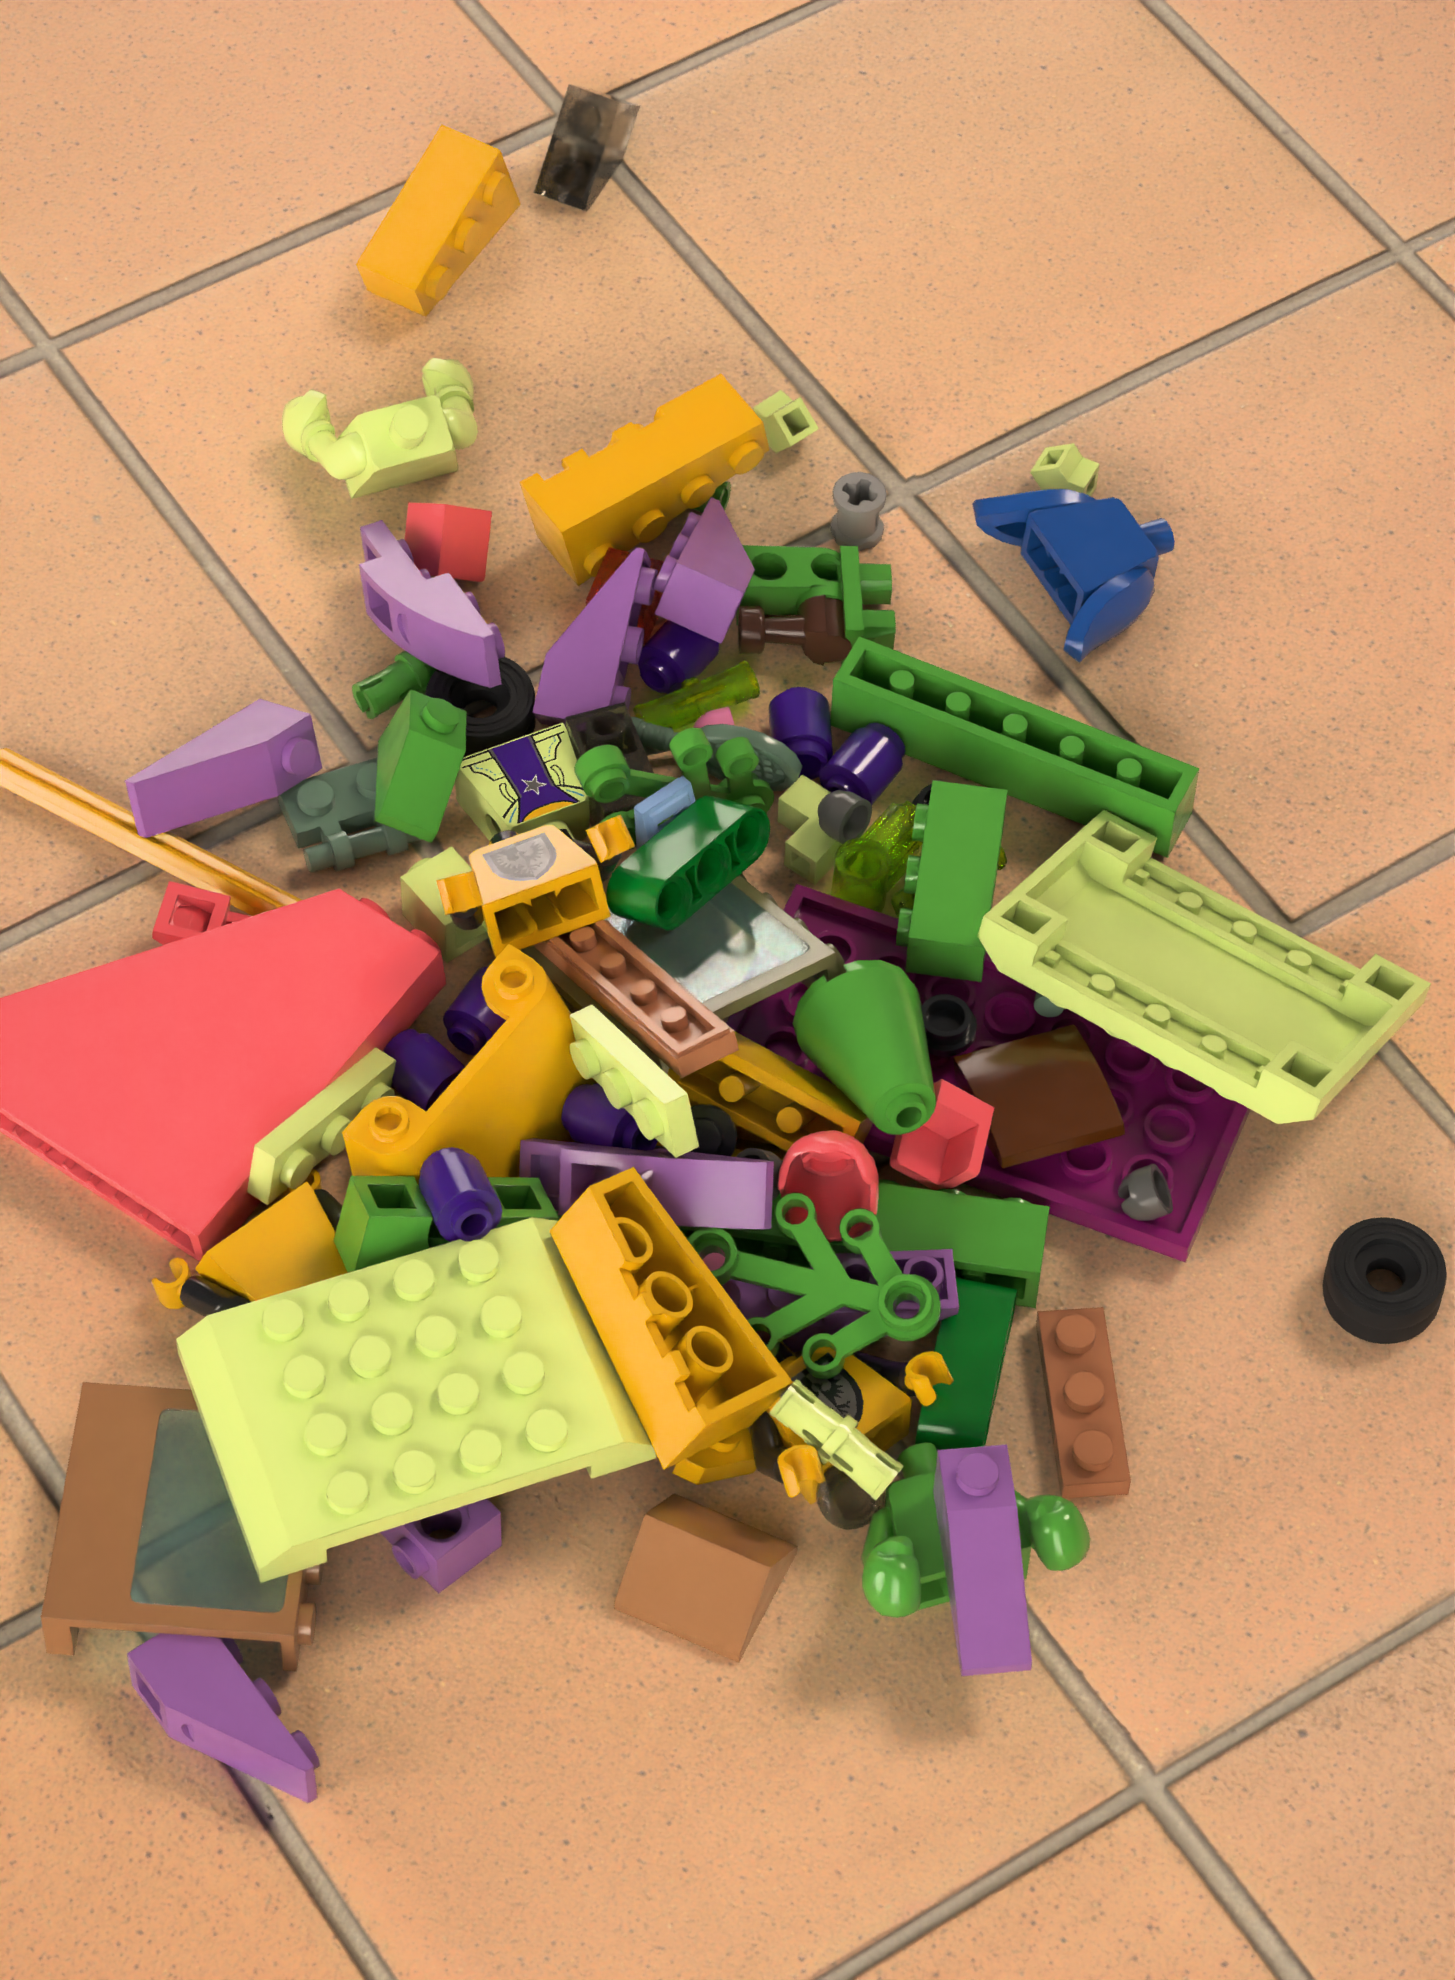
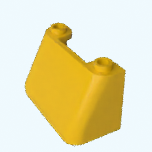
M508 944L489 965L482 977V994L486 1005L506 1021L427 1111L402 1097L385 1096L375 1099L365 1106L343 1130L342 1133L352 1176H414L419 1186L420 1170L424 1161L440 1149L453 1147L476 1157L487 1177H519L521 1140L540 1138L575 1142L562 1124L563 1105L569 1094L576 1087L582 1084L593 1085L597 1082L593 1078H583L577 1070L570 1054V1044L575 1042L570 1020L571 1012L545 970L534 959Z

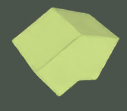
M782 390L753 407V411L764 423L768 445L775 453L793 446L819 429L802 398L792 400Z
M1074 443L1046 447L1030 473L1041 490L1069 489L1092 496L1097 487L1099 463L1082 457Z

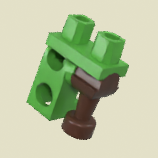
M742 545L755 571L736 612L739 654H761L764 650L765 642L798 645L802 647L805 655L813 663L824 666V663L841 661L842 665L859 636L894 649L896 633L895 611L863 610L862 604L890 605L892 595L891 564L859 563L858 546H840V551L837 552L821 547ZM765 615H794L765 618Z

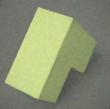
M802 774L779 797L777 822L794 832L785 842L784 866L815 885L862 836L853 844L843 845L829 837L821 829L818 805L831 792Z

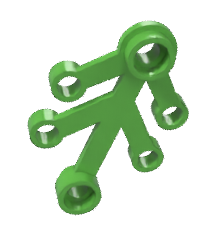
M685 729L676 734L670 741V751L680 768L681 776H684L691 782L695 800L704 795H710L758 807L766 813L772 806L774 793L770 785L766 781L759 779L757 774L752 772L757 767L759 758L749 739L735 737L724 742L717 749L716 759L724 775L727 777L718 785H713L709 782L706 762L711 758L713 749L702 729ZM601 745L588 750L577 760L574 767L575 774L585 794L595 798L600 803L613 802L625 794L647 798L677 779L676 777L630 769L621 750L614 745ZM634 809L627 812L619 811L612 813L601 821H606L621 814L632 840L636 844Z
M790 1193L782 1197L776 1205L775 1217L781 1232L796 1240L812 1269L737 1251L732 1236L720 1228L705 1227L695 1231L687 1239L702 1260L710 1253H719L725 1257L724 1264L719 1269L711 1271L721 1285L733 1279L802 1296L765 1318L753 1317L747 1320L755 1332L765 1331L771 1335V1339L766 1346L773 1356L777 1354L781 1341L842 1307L867 1312V1314L833 1335L819 1333L811 1336L805 1342L802 1356L806 1369L812 1376L819 1379L835 1377L841 1372L846 1357L886 1335L899 1341H914L926 1336L934 1329L940 1318L941 1303L935 1287L927 1279L919 1275L903 1274L882 1240L878 1218L867 1209L858 1208L846 1213L840 1222L839 1229L844 1246L849 1251L862 1255L877 1285L849 1278L817 1224V1214L812 1200L801 1193ZM794 1207H802L808 1211V1216L802 1223L794 1225L784 1220L786 1212ZM857 1223H867L873 1228L871 1235L864 1240H855L848 1233L850 1228ZM906 1300L914 1301L920 1306L918 1313L909 1319L900 1318L895 1314L897 1305ZM818 1348H832L836 1352L834 1360L827 1365L815 1364L811 1357Z

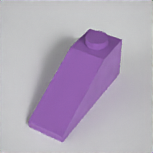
M258 699L126 779L125 783L138 835L148 838L277 797L321 770L322 763L311 714Z
M1007 1444L938 1450L933 1495L961 1676L1031 1670L1032 1657L1018 1511Z

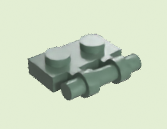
M377 758L306 778L278 796L279 806L298 849L322 842V844L303 849L305 862L310 873L332 866L337 872L355 866V859L385 850L390 856L408 850V843L422 840L375 822ZM375 826V828L347 836L349 833Z

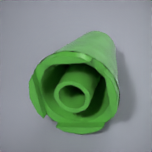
M882 960L853 961L843 965L846 973L828 982L823 975L810 985L797 1004L793 1019L794 1031L799 1046L806 1057L878 1129L892 1135L906 1134L924 1125L930 1119L936 1107V1096L919 993L907 974L898 966Z

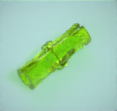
M744 660L739 662V665L700 681L696 677L682 681L681 689L647 703H640L634 706V717L644 719L647 723L672 728L674 731L693 722L696 723L700 716L710 710L728 706L732 707L746 700L759 697L760 687L753 669Z

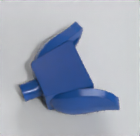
M1046 489L977 499L972 504L976 524L982 531L1001 542L1021 547V555L1071 625L1067 632L1063 650L1079 663L1091 651L1133 625L1142 615L1155 591L1154 577L1159 555L1171 552L1174 549V535L1165 519L1158 518L1139 525L1122 500L1114 497L1097 500L1085 493L1069 489Z

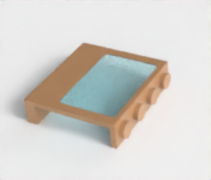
M83 1382L41 1613L46 1653L75 1655L79 1627L275 1641L281 1643L283 1671L297 1672L300 1646L313 1645L315 1634L316 1603H307L309 1585H321L324 1563L260 1583L191 1390Z

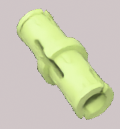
M798 1379L793 1382L769 1412L773 1418L775 1417L787 1428H790L805 1443L815 1447L820 1462L823 1465L829 1461L838 1470L844 1472L875 1501L904 1467L855 1427L859 1422L848 1414L843 1418L819 1400Z

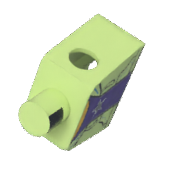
M563 722L463 757L455 780L456 799L489 841L495 834L501 831L510 830L521 834L544 825H554L570 839L580 841L587 836L586 830L590 828L589 797L585 794L575 774L574 767L577 759Z

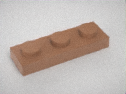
M1104 1307L1038 1311L1036 1331L1061 1497L1071 1499L1128 1495L1131 1479Z

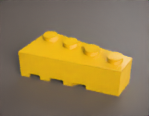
M634 1167L590 1185L549 1231L664 1470L751 1426L793 1383Z

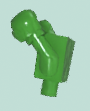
M919 1443L908 1447L899 1454L897 1461L904 1466L901 1469L904 1479L895 1481L886 1488L885 1506L875 1512L870 1520L861 1555L864 1566L862 1588L869 1605L882 1616L906 1617L918 1610L950 1601L933 1495L937 1450L932 1443ZM1015 1491L1024 1580L1027 1579L1031 1548L1036 1551L1038 1558L1049 1570L1064 1571L1078 1565L1088 1553L1090 1536L1086 1523L1073 1502L1059 1496L1047 1494L1027 1499Z

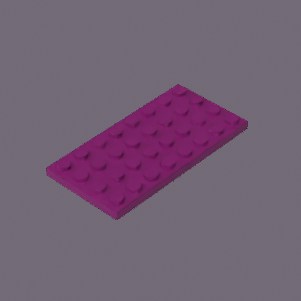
M796 884L783 911L793 919L796 917L800 918L806 924L809 931L824 944L831 943L834 945L845 964L856 960H882L900 967L904 972L906 971L907 947L896 946L898 918ZM762 951L749 979L779 966V964ZM987 951L985 953L981 982L905 972L919 993L921 1005L933 996L949 994L962 999L973 1012L977 1022L975 1040L966 1051L955 1056L1074 1024L1098 1063L1124 1122L1125 1135L1003 1169L986 1144L979 1174L963 1184L1002 1198H1020L1031 1204L1050 1206V1215L1186 1263L1251 1109L1234 1100L1222 1097L1213 1088L1180 1070L1164 1065L1158 1058L1123 1039L1109 1035L1103 1028L1068 1009H1064L1056 1017L1040 1015L1034 1009L1036 991L999 972ZM798 982L729 1016L726 1024L735 1032L832 1083L803 1053L794 1031L793 1019L797 1004L808 990L803 983ZM929 1053L933 1083L944 1079L962 1089L955 1079L953 1057L955 1056L942 1057ZM873 1124L863 1144L867 1150L891 1157L896 1135L884 1133ZM1155 1164L1161 1170L1169 1187L1173 1211L1171 1214L1154 1220L1140 1221L1132 1219L1122 1210L1121 1204L1125 1199L1119 1197L1118 1187L1123 1178L1134 1170Z

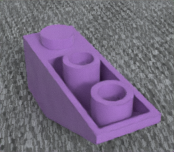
M711 497L701 516L690 512L670 554L667 555L660 569L653 589L663 593L654 614L722 644L755 569L719 500Z
M636 547L546 653L533 708V714L540 724L554 726L563 722L567 730L612 738L615 722L624 724L631 698V688L623 686L628 663L638 664L644 642V628L637 627L642 604L650 606L655 594L653 586L658 576V570L650 568L651 561L645 549Z
M159 1633L127 1653L133 1688L170 1738L307 1803L317 1798L315 1769L320 1766V1762L313 1746L300 1730L290 1734L278 1718V1715L281 1714V1708L269 1686L261 1678L252 1682L239 1665L243 1663V1658L233 1638Z

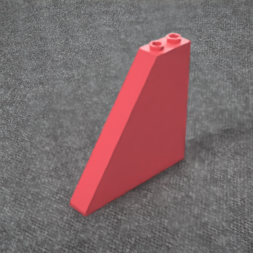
M338 888L1 997L0 1132L200 1262L208 1250L237 1231L262 1202L247 1192L254 1145L375 1047L383 1052L386 1045L397 1034L407 1030L446 985L441 949L426 933L418 929H412L409 932L391 921L388 914L374 901L367 898L357 900Z

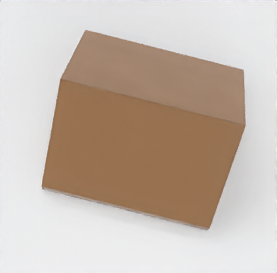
M674 1493L645 1513L614 1601V1609L739 1663L793 1562L798 1546Z

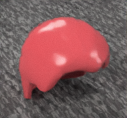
M836 1130L820 1131L801 1137L786 1152L778 1173V1190H780L781 1197L790 1193H801L808 1196L815 1206L817 1224L829 1243L842 1241L839 1229L840 1222L849 1211L863 1208L873 1212L875 1215L877 1214L879 1200L878 1171L874 1157L869 1154L864 1144L858 1139ZM802 1207L791 1208L785 1214V1221L794 1225L800 1224L807 1218L808 1211ZM857 1223L850 1228L848 1235L854 1239L870 1231L871 1226L867 1223Z

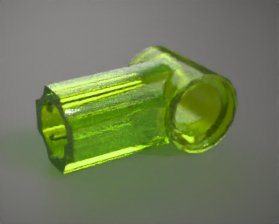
M907 800L903 804L892 803L860 838L848 840L838 848L835 854L831 896L880 913L882 912L886 904L887 893L906 873L909 855L921 856L923 842L912 841L916 805Z

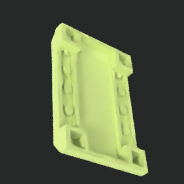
M1106 810L1101 811L983 916L978 938L999 972L1047 997L1056 1006L1078 1014L1103 1028L1109 1035L1129 1042L1158 1058L1164 1065L1182 1071L1213 1088L1222 1097L1234 1100L1276 1124L1314 1120L1424 1003L1431 985L1428 981L1377 954L1359 969L1151 858L1157 837Z
M531 1217L492 1229L479 1240L464 1241L458 1239L207 1315L176 1339L178 1355L260 1583L326 1563V1549L579 1469L587 1468L592 1479L656 1459V1452L549 1232L558 1221Z

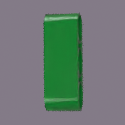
M704 795L697 799L614 870L608 882L606 892L610 911L617 917L664 930H674L762 855L770 835V821L767 813L758 807L715 796Z
M956 1277L959 1311L957 1315L941 1320L934 1352L942 1355L954 1382L950 1385L944 1383L933 1385L937 1399L931 1405H922L915 1445L919 1443H932L935 1445L937 1452L938 1450L982 1447L986 1445L1011 1331L1018 1289Z

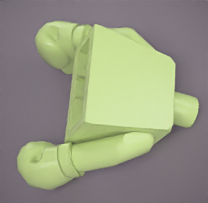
M432 358L422 368V380L426 397L362 413L353 419L338 438L335 436V428L330 423L326 394L309 390L304 396L296 397L285 405L282 415L284 437L288 445L295 451L314 462H320L334 478L345 480L351 499L456 472L459 468L455 449H464L471 446L477 439L478 434L477 423L473 415V381L468 370L458 360Z

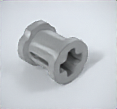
M854 472L846 474L834 485L832 497L838 511L832 518L831 533L839 546H858V551L873 548L882 540L884 533V524L879 517V512L884 507L886 501L885 485L879 478L869 473Z

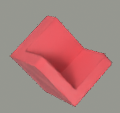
M408 502L404 540L410 548L416 567L419 570L425 568L431 577L449 572L453 579L483 582L486 574L492 511L449 504Z
M944 1079L934 1083L936 1107L930 1119L912 1132L895 1136L889 1161L893 1169L936 1191L946 1188L952 1189L975 1178L979 1174L994 1112L993 1106Z

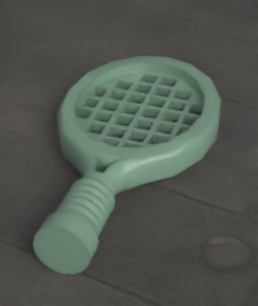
M630 717L625 726L623 743L632 747L643 746L668 752L670 750V741L679 732H674L672 728L647 723L644 719ZM717 724L706 725L700 728L704 731L713 749L711 758L706 762L708 774L722 781L727 778L716 759V751L724 742L732 738L745 737L749 739L759 758V763L752 772L757 774L759 779L766 781L772 791L786 790L798 780L802 764L797 755L782 742L764 733L741 726Z

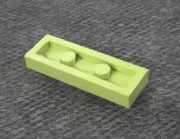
M593 1004L570 1014L575 1042L570 1044V1054L582 1077L585 1079L593 1078L603 1088L608 1100L616 1109L624 1108L635 1118L640 1131L648 1140L657 1139L675 1158L698 1148L699 1144L688 1093Z
M375 1047L255 1144L247 1192L268 1205L289 1187L291 1189L298 1188L307 1179L312 1168L329 1154L333 1156L339 1154L346 1147L342 1132L359 1112L375 1099L394 1096L395 1093L391 1089L396 1060Z

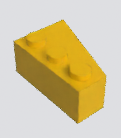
M445 125L440 126L356 263L369 292L425 317L447 295L452 285L521 205L501 150Z
M735 1032L739 1048L738 1051L682 1078L671 1068L667 1072V1075L688 1093L690 1107L698 1104H710L723 1109L729 1114L735 1123L738 1135L737 1146L732 1157H736L745 1149L757 1148L770 1151L783 1161L786 1152L793 1143L803 1136L820 1131L836 1130L858 1139L863 1144L873 1125L834 1084ZM659 1141L656 1146H663Z

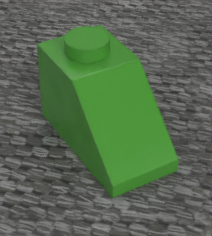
M410 689L378 740L375 822L432 843L438 833L466 751L465 710L453 706L444 699L432 698Z

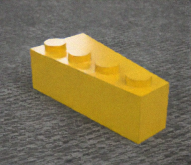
M720 373L659 406L654 415V422L646 426L629 422L612 432L611 441L606 448L591 456H588L581 448L562 459L561 466L565 470L544 481L538 473H535L519 483L537 537L574 582L580 586L591 577H600L609 572L617 564L620 556L640 542L647 543L657 538L665 530L668 522L686 509H694L706 503L712 497L716 488L736 474L742 475L751 471L770 449L763 421Z

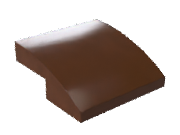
M1074 1024L953 1057L955 1079L962 1090L994 1107L986 1144L1002 1169L1125 1135L1124 1122L1111 1090L1091 1050Z

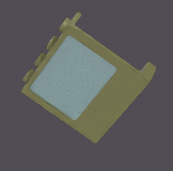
M743 873L674 930H664L617 917L610 909L611 917L605 919L721 1020L798 982L803 983L809 988L813 982L823 975L828 982L846 973L843 966L845 965L843 958L834 945L831 943L824 944L809 931L806 924L800 918L796 917L793 919L778 907L776 901L769 893L765 892L762 894L747 882ZM532 945L520 950L534 959L545 970L571 1014L593 1004L662 1069L660 1059L538 949Z

